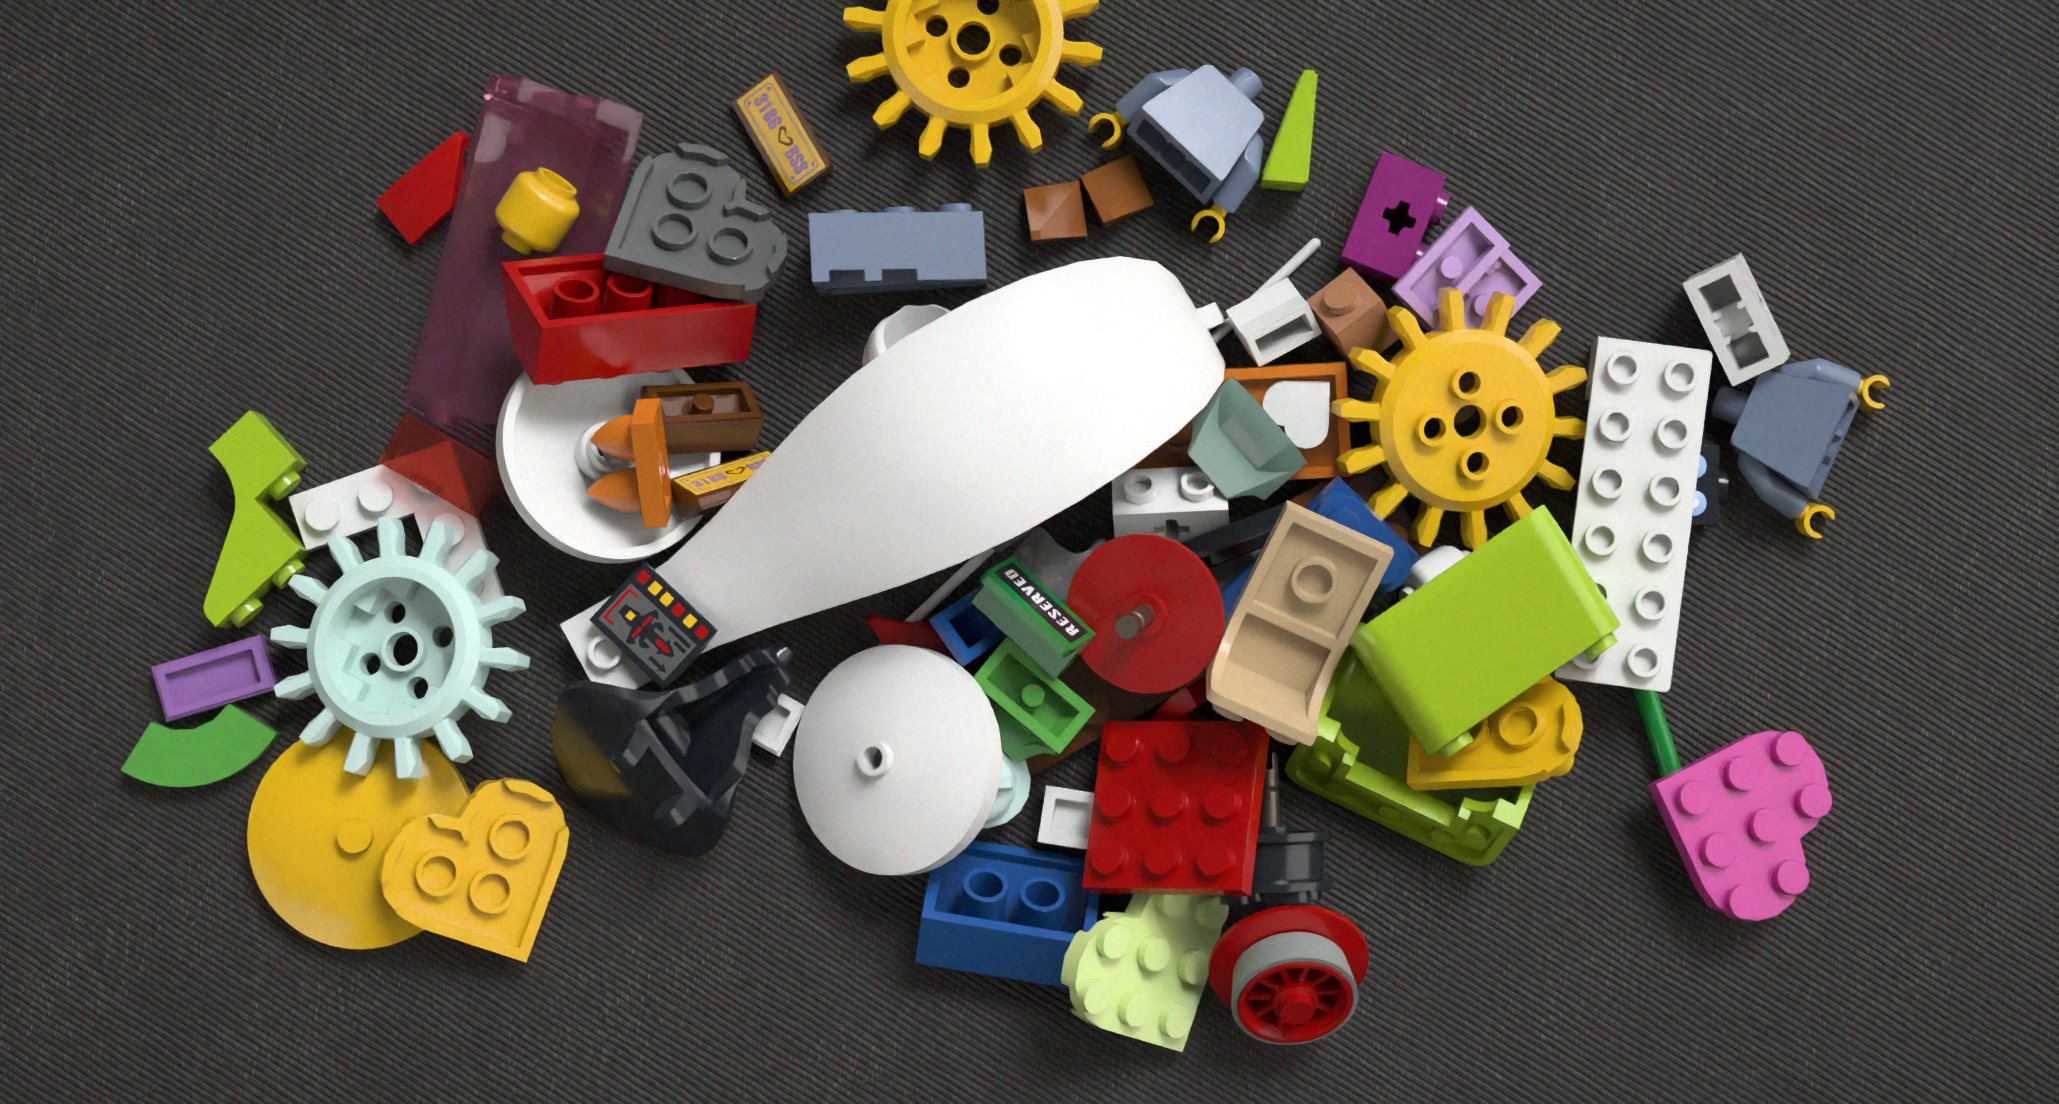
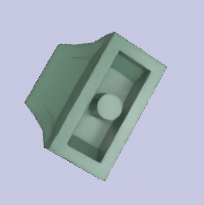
M1232 376L1218 387L1207 405L1191 419L1193 431L1187 454L1228 500L1251 495L1265 500L1308 463L1290 438L1254 397Z

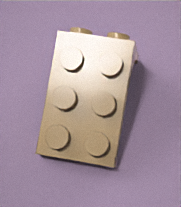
M1287 500L1224 623L1220 644L1206 667V698L1212 703L1213 709L1222 716L1234 721H1243L1246 718L1262 725L1270 736L1282 743L1296 745L1297 742H1300L1304 745L1312 746L1318 736L1319 712L1331 677L1349 642V638L1353 635L1394 556L1393 548Z

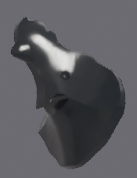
M770 644L756 647L738 655L719 670L695 684L665 692L639 691L594 681L571 682L558 695L555 718L550 732L559 775L574 796L591 813L637 842L684 857H699L713 850L728 828L733 813L736 791L740 780L746 772L749 761L751 740L755 728L761 719L776 707L779 696L787 689L790 683V667L793 661V653L784 645Z

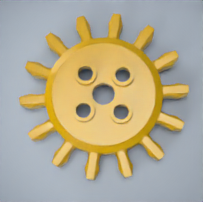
M888 0L886 10L880 12L864 7L845 8L843 16L844 25L857 32L881 34L884 50L877 55L861 57L848 64L846 67L851 83L868 82L882 75H891L898 91L879 105L873 115V121L883 131L895 125L903 114L913 107L927 116L929 122L919 137V155L922 159L931 162L940 151L946 129L950 126L970 130L971 143L969 151L976 169L988 168L992 155V147L988 137L989 128L1009 122L1014 126L1020 144L1033 155L1042 150L1040 129L1031 120L1027 112L1041 98L1051 102L1061 113L1076 118L1083 110V101L1075 91L1056 82L1055 77L1060 63H1073L1083 67L1101 65L1103 48L1090 42L1068 41L1064 39L1063 22L1090 15L1099 9V0H997L999 8L991 15H986L979 11L978 3L980 0ZM936 18L944 20L948 25L945 34L939 37L931 36L926 31L927 24ZM977 25L988 32L990 43L982 53L970 55L959 48L957 37L961 30L967 26ZM1006 48H1015L1021 53L1022 57L1018 64L1007 66L1000 60L1001 52ZM961 69L969 74L970 80L966 86L955 88L950 85L948 77L954 70Z
M1452 287L1438 288L1437 308L1440 316V329L1423 334L1415 316L1406 308L1395 305L1386 311L1392 330L1399 336L1404 347L1392 360L1387 362L1376 351L1355 346L1352 347L1348 354L1349 359L1359 370L1371 373L1378 379L1372 396V401H1358L1352 398L1332 401L1331 413L1350 422L1369 421L1372 440L1368 445L1350 449L1338 457L1336 461L1339 470L1348 474L1363 473L1381 464L1390 478L1371 496L1367 504L1382 519L1392 514L1406 496L1411 495L1420 500V506L1412 523L1410 540L1418 544L1431 547L1438 534L1442 515L1445 510L1460 512V534L1464 546L1475 550L1487 542L1484 509L1501 503L1508 519L1515 523L1533 511L1524 500L1520 491L1535 475L1547 486L1571 491L1576 482L1563 467L1550 463L1546 456L1553 437H1565L1571 440L1585 437L1586 422L1573 416L1555 417L1553 395L1565 390L1574 389L1588 379L1585 368L1565 365L1544 374L1539 364L1535 361L1538 355L1552 344L1561 330L1554 321L1540 319L1528 329L1517 343L1504 337L1514 309V296L1494 291L1487 303L1482 324L1478 329L1465 326L1464 301L1460 290ZM1471 372L1474 376V385L1468 392H1462L1459 388V379L1464 373ZM1474 405L1480 414L1479 427L1473 434L1461 437L1454 428V417L1462 407ZM1514 406L1517 411V418L1512 425L1504 426L1502 413L1506 408ZM1437 418L1440 424L1439 432L1433 438H1427L1424 434V426L1428 420ZM1479 452L1483 460L1482 465L1477 471L1470 472L1467 468V460L1471 454Z

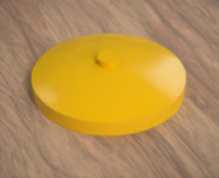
M343 725L332 739L323 746H310L299 740L282 753L263 777L251 805L247 829L248 853L254 877L262 894L276 913L290 926L311 939L330 946L346 949H374L405 941L424 931V929L399 917L380 893L378 871L381 852L390 837L411 816H425L432 813L456 816L465 799L470 795V791L462 775L451 760L438 747L425 738L420 739L422 758L421 780L409 781L397 778L394 765L393 740L381 739L374 762L367 776L343 770L346 754L355 734V730Z

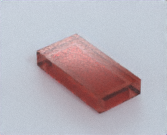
M407 412L378 461L477 519L481 518L502 482L497 463Z

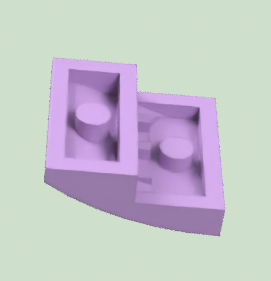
M1467 206L1398 280L1391 290L1429 333L1440 329V316L1437 308L1438 288L1452 287L1459 289L1464 301L1465 326L1479 329L1484 318L1487 303L1494 291L1515 297L1512 318L1543 283L1508 249L1510 244L1472 206Z

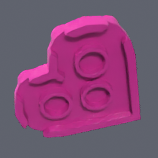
M1769 730L1743 736L1647 785L1695 889L1709 908L1714 911L1719 910L1731 919L1747 922L1760 921L1780 914L1794 902L1797 894L1803 892L1808 886L1809 872L1805 866L1806 860L1800 839L1817 825L1820 817L1829 812L1832 806V796L1828 790V781L1823 763L1801 734L1793 731L1780 732Z

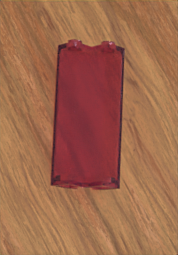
M489 75L404 403L424 408V420L456 428L460 418L497 428L503 402L516 379L524 371L513 351L500 274L501 262L605 252L617 221L644 113L601 96L566 94L524 77ZM539 167L558 174L576 189L577 193L574 198L580 207V213L555 251L541 252L533 249L530 255H525L510 247L501 238L505 230L499 225L495 217V209L519 173L524 171L537 172Z

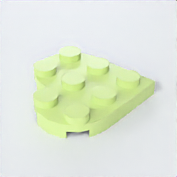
M1134 894L1125 913L1106 912L1102 914L1105 919L1098 921L1088 932L1079 930L1075 934L1064 956L1061 983L1069 986L1070 1000L1074 1006L1070 1009L1072 1013L1085 1022L1099 1028L1183 1052L1209 975V957L1214 945L1220 938L1222 925L1228 917L1229 906L1220 905L1219 896Z

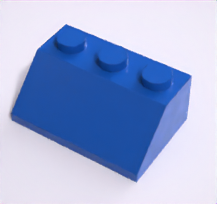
M973 840L955 858L940 867L930 870L920 922L915 963L1069 988V986L1061 983L1065 953L1079 930L1088 932L1096 924L1100 893H1091L1082 887L1086 858Z

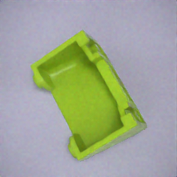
M1541 505L1356 631L1349 638V645L1426 756L1429 758L1439 751L1446 760L1474 741L1468 730L1569 660L1584 652L1588 660L1591 661L1619 642L1612 632L1618 629L1621 624L1546 506Z
M1359 621L1354 633L1366 624ZM1348 642L1334 670L1322 701L1318 717V736L1312 746L1304 745L1300 742L1293 746L1285 765L1287 776L1299 786L1458 861L1475 866H1487L1493 863L1519 830L1537 783L1525 786L1414 791L1406 784L1410 731Z

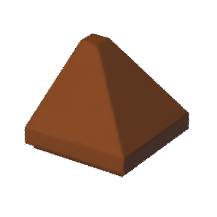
M1132 154L1080 176L1103 228L1154 206V202Z
M1079 181L1023 189L1032 246L1088 237Z

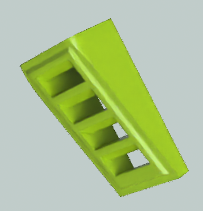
M1304 70L1302 76L1298 78L1263 170L1261 188L1299 192L1306 189L1309 178L1318 76L1314 70Z

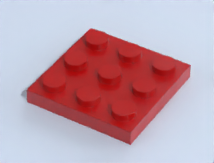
M1104 721L1082 887L1091 893L1251 896L1270 737L1265 727L1253 721Z

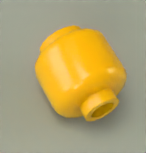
M539 167L537 172L524 171L519 173L495 209V217L499 225L505 230L501 235L503 241L525 255H530L533 249L541 252L555 251L579 216L580 207L574 198L577 193L576 189L567 180L546 168Z

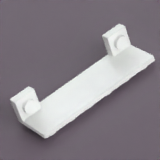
M1600 336L1592 343L1585 400H1589L1571 546L1621 626L1612 632L1619 642L1591 661L1588 660L1584 652L1572 658L1549 674L1554 680L1584 681L1657 692H1667L1670 689L1713 358L1712 353L1708 350Z

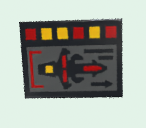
M645 561L638 566L589 619L662 689L670 685L708 646L718 631L715 626Z

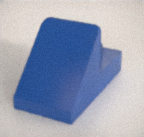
M983 584L929 620L962 667L973 663L1008 637L971 602L982 589Z

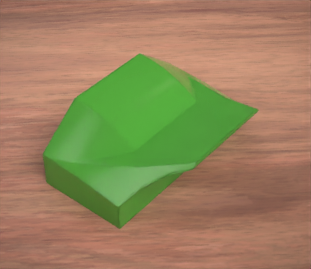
M1008 637L1005 638L973 677L984 691L994 711L999 727L1002 750L1017 763L1044 753L1058 756L1096 711L1058 678L1054 680Z

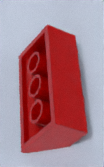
M605 252L501 262L500 274L513 351L533 385H559L568 381L594 378L611 379L620 375L646 372L663 373L672 369L697 366L715 367L723 363L748 360L757 303L745 304L734 299L714 298L603 269Z

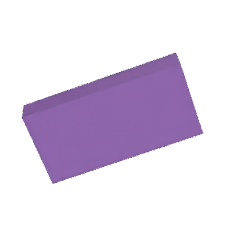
M257 635L151 667L167 722L275 691L273 686L278 684L264 635Z

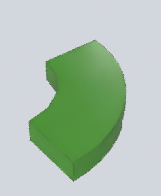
M228 704L214 720L194 729L175 730L157 722H150L120 771L136 779L160 786L195 787L230 778L251 766L270 749L281 733L235 704Z

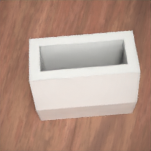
M1288 277L1226 310L1236 336L1259 367L1322 334L1309 304L1299 294Z

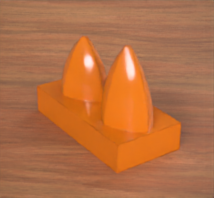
M660 398L637 399L633 414L616 417L605 423L591 437V443L607 455L619 460L635 462V466L605 475L587 489V495L597 502L616 510L642 513L644 528L667 527L673 505V496Z

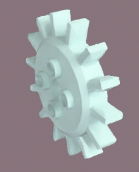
M390 516L378 517L379 558L364 562L358 547L349 538L335 534L326 541L333 559L343 572V576L330 589L317 579L293 574L288 583L299 597L311 601L317 606L310 629H302L292 625L271 629L270 640L291 649L307 648L309 668L308 671L302 674L289 676L274 685L276 697L288 700H302L317 692L325 708L308 723L300 734L299 738L306 745L323 746L332 739L343 725L355 730L353 741L346 754L343 768L345 771L367 776L374 762L381 739L393 740L394 765L397 778L409 781L421 780L422 758L420 739L435 735L442 751L451 761L466 763L473 758V754L468 740L461 733L456 721L470 708L484 719L507 723L512 715V712L501 700L489 696L482 689L490 668H500L509 672L529 669V656L508 647L492 648L491 626L494 624L512 620L525 612V604L523 599L514 596H499L482 604L474 592V589L492 573L500 561L493 552L482 548L478 549L467 558L455 573L444 567L447 554L453 543L456 528L433 520L426 533L418 558L406 556L405 532L402 521ZM403 604L406 611L405 617L401 622L395 624L392 620V611L397 605ZM450 627L453 632V638L450 645L443 648L440 645L439 636L445 628ZM411 634L418 644L417 655L410 664L400 666L394 658V645L400 637ZM378 655L381 661L380 669L377 673L370 675L367 670V663L372 656ZM425 679L428 683V690L423 698L418 699L414 693L415 685L419 680Z

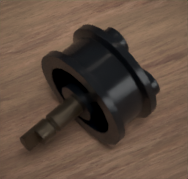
M1277 753L1267 754L1251 896H1219L1220 905L1254 904V901H1266V893H1276V902L1279 904L1310 903L1311 900L1322 899V890L1334 889V879L1325 877L1324 842L1332 840V830H1292V826H1280L1279 791L1276 790L1279 786Z

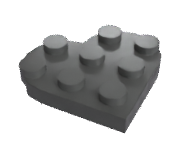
M679 143L676 144V152L660 154L652 159L651 154L647 155L636 169L604 253L603 269L714 298L734 299L745 304H756L763 300L766 290L776 284L785 269L788 238L785 233L782 235L780 229L769 220L770 212L766 208L745 200L746 181L744 178L741 180L739 174L728 165L729 157L725 153L706 145Z

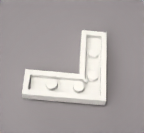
M450 441L288 497L305 548L308 551L328 546L326 540L335 534L351 538L377 529L378 517L385 516L398 520L415 516L423 542L433 520L456 528L453 543L444 563V567L454 573L478 549L482 548L489 551L454 445ZM496 568L474 589L482 604L499 596H505Z

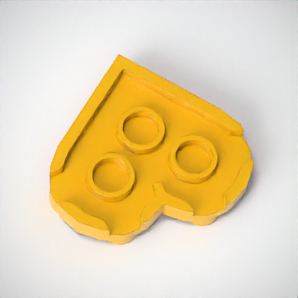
M1548 675L1468 730L1474 741L1446 760L1439 751L1428 758L1410 733L1406 784L1414 791L1525 786L1546 781L1550 777L1563 776L1573 766L1574 754L1578 750L1583 731L1580 707L1568 688Z
M503 778L496 781H483L465 799L456 816L435 813L425 816L416 815L407 818L402 823L401 827L392 834L381 852L378 871L380 893L399 917L421 929L527 962L566 856L569 829L565 824L563 810L556 803L552 794L529 780Z

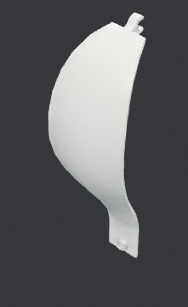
M1122 256L1079 261L1028 276L969 301L902 338L849 377L804 418L719 512L668 561L656 568L655 571L718 629L714 638L701 652L702 654L719 645L763 629L901 586L963 562L1020 535L1079 502L1133 467L1182 429L1207 405L1224 380L1225 361L1209 330L1215 327L1218 328L1226 323V320L1216 302L1196 309L1176 276L1158 262ZM610 597L560 624L590 681L635 690L652 680L589 620Z

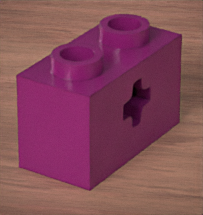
M1382 151L1337 264L1347 268L1351 267L1357 272L1394 286L1429 248V246L1420 242L1427 224L1430 223L1438 226L1447 206L1450 194L1441 191L1446 175ZM1395 209L1405 212L1403 222L1410 226V228L1403 227L1398 235L1388 232L1390 221L1382 217H1390Z

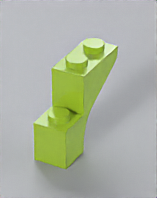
M252 410L248 411L208 448L225 468L235 495L234 516L203 607L206 617L215 627L229 628L235 624L237 628H240L247 624L264 607L259 600L275 585L279 589L288 586L293 574L300 575L305 570L306 566L301 561L312 552L306 550L301 539L267 504V501L272 497L279 501L292 492L302 480L298 473L308 464L262 414Z

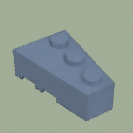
M951 203L937 206L938 212H915L914 207L900 206L881 209V212L834 210L825 213H808L812 283L819 296L987 286L983 211H972L971 204Z

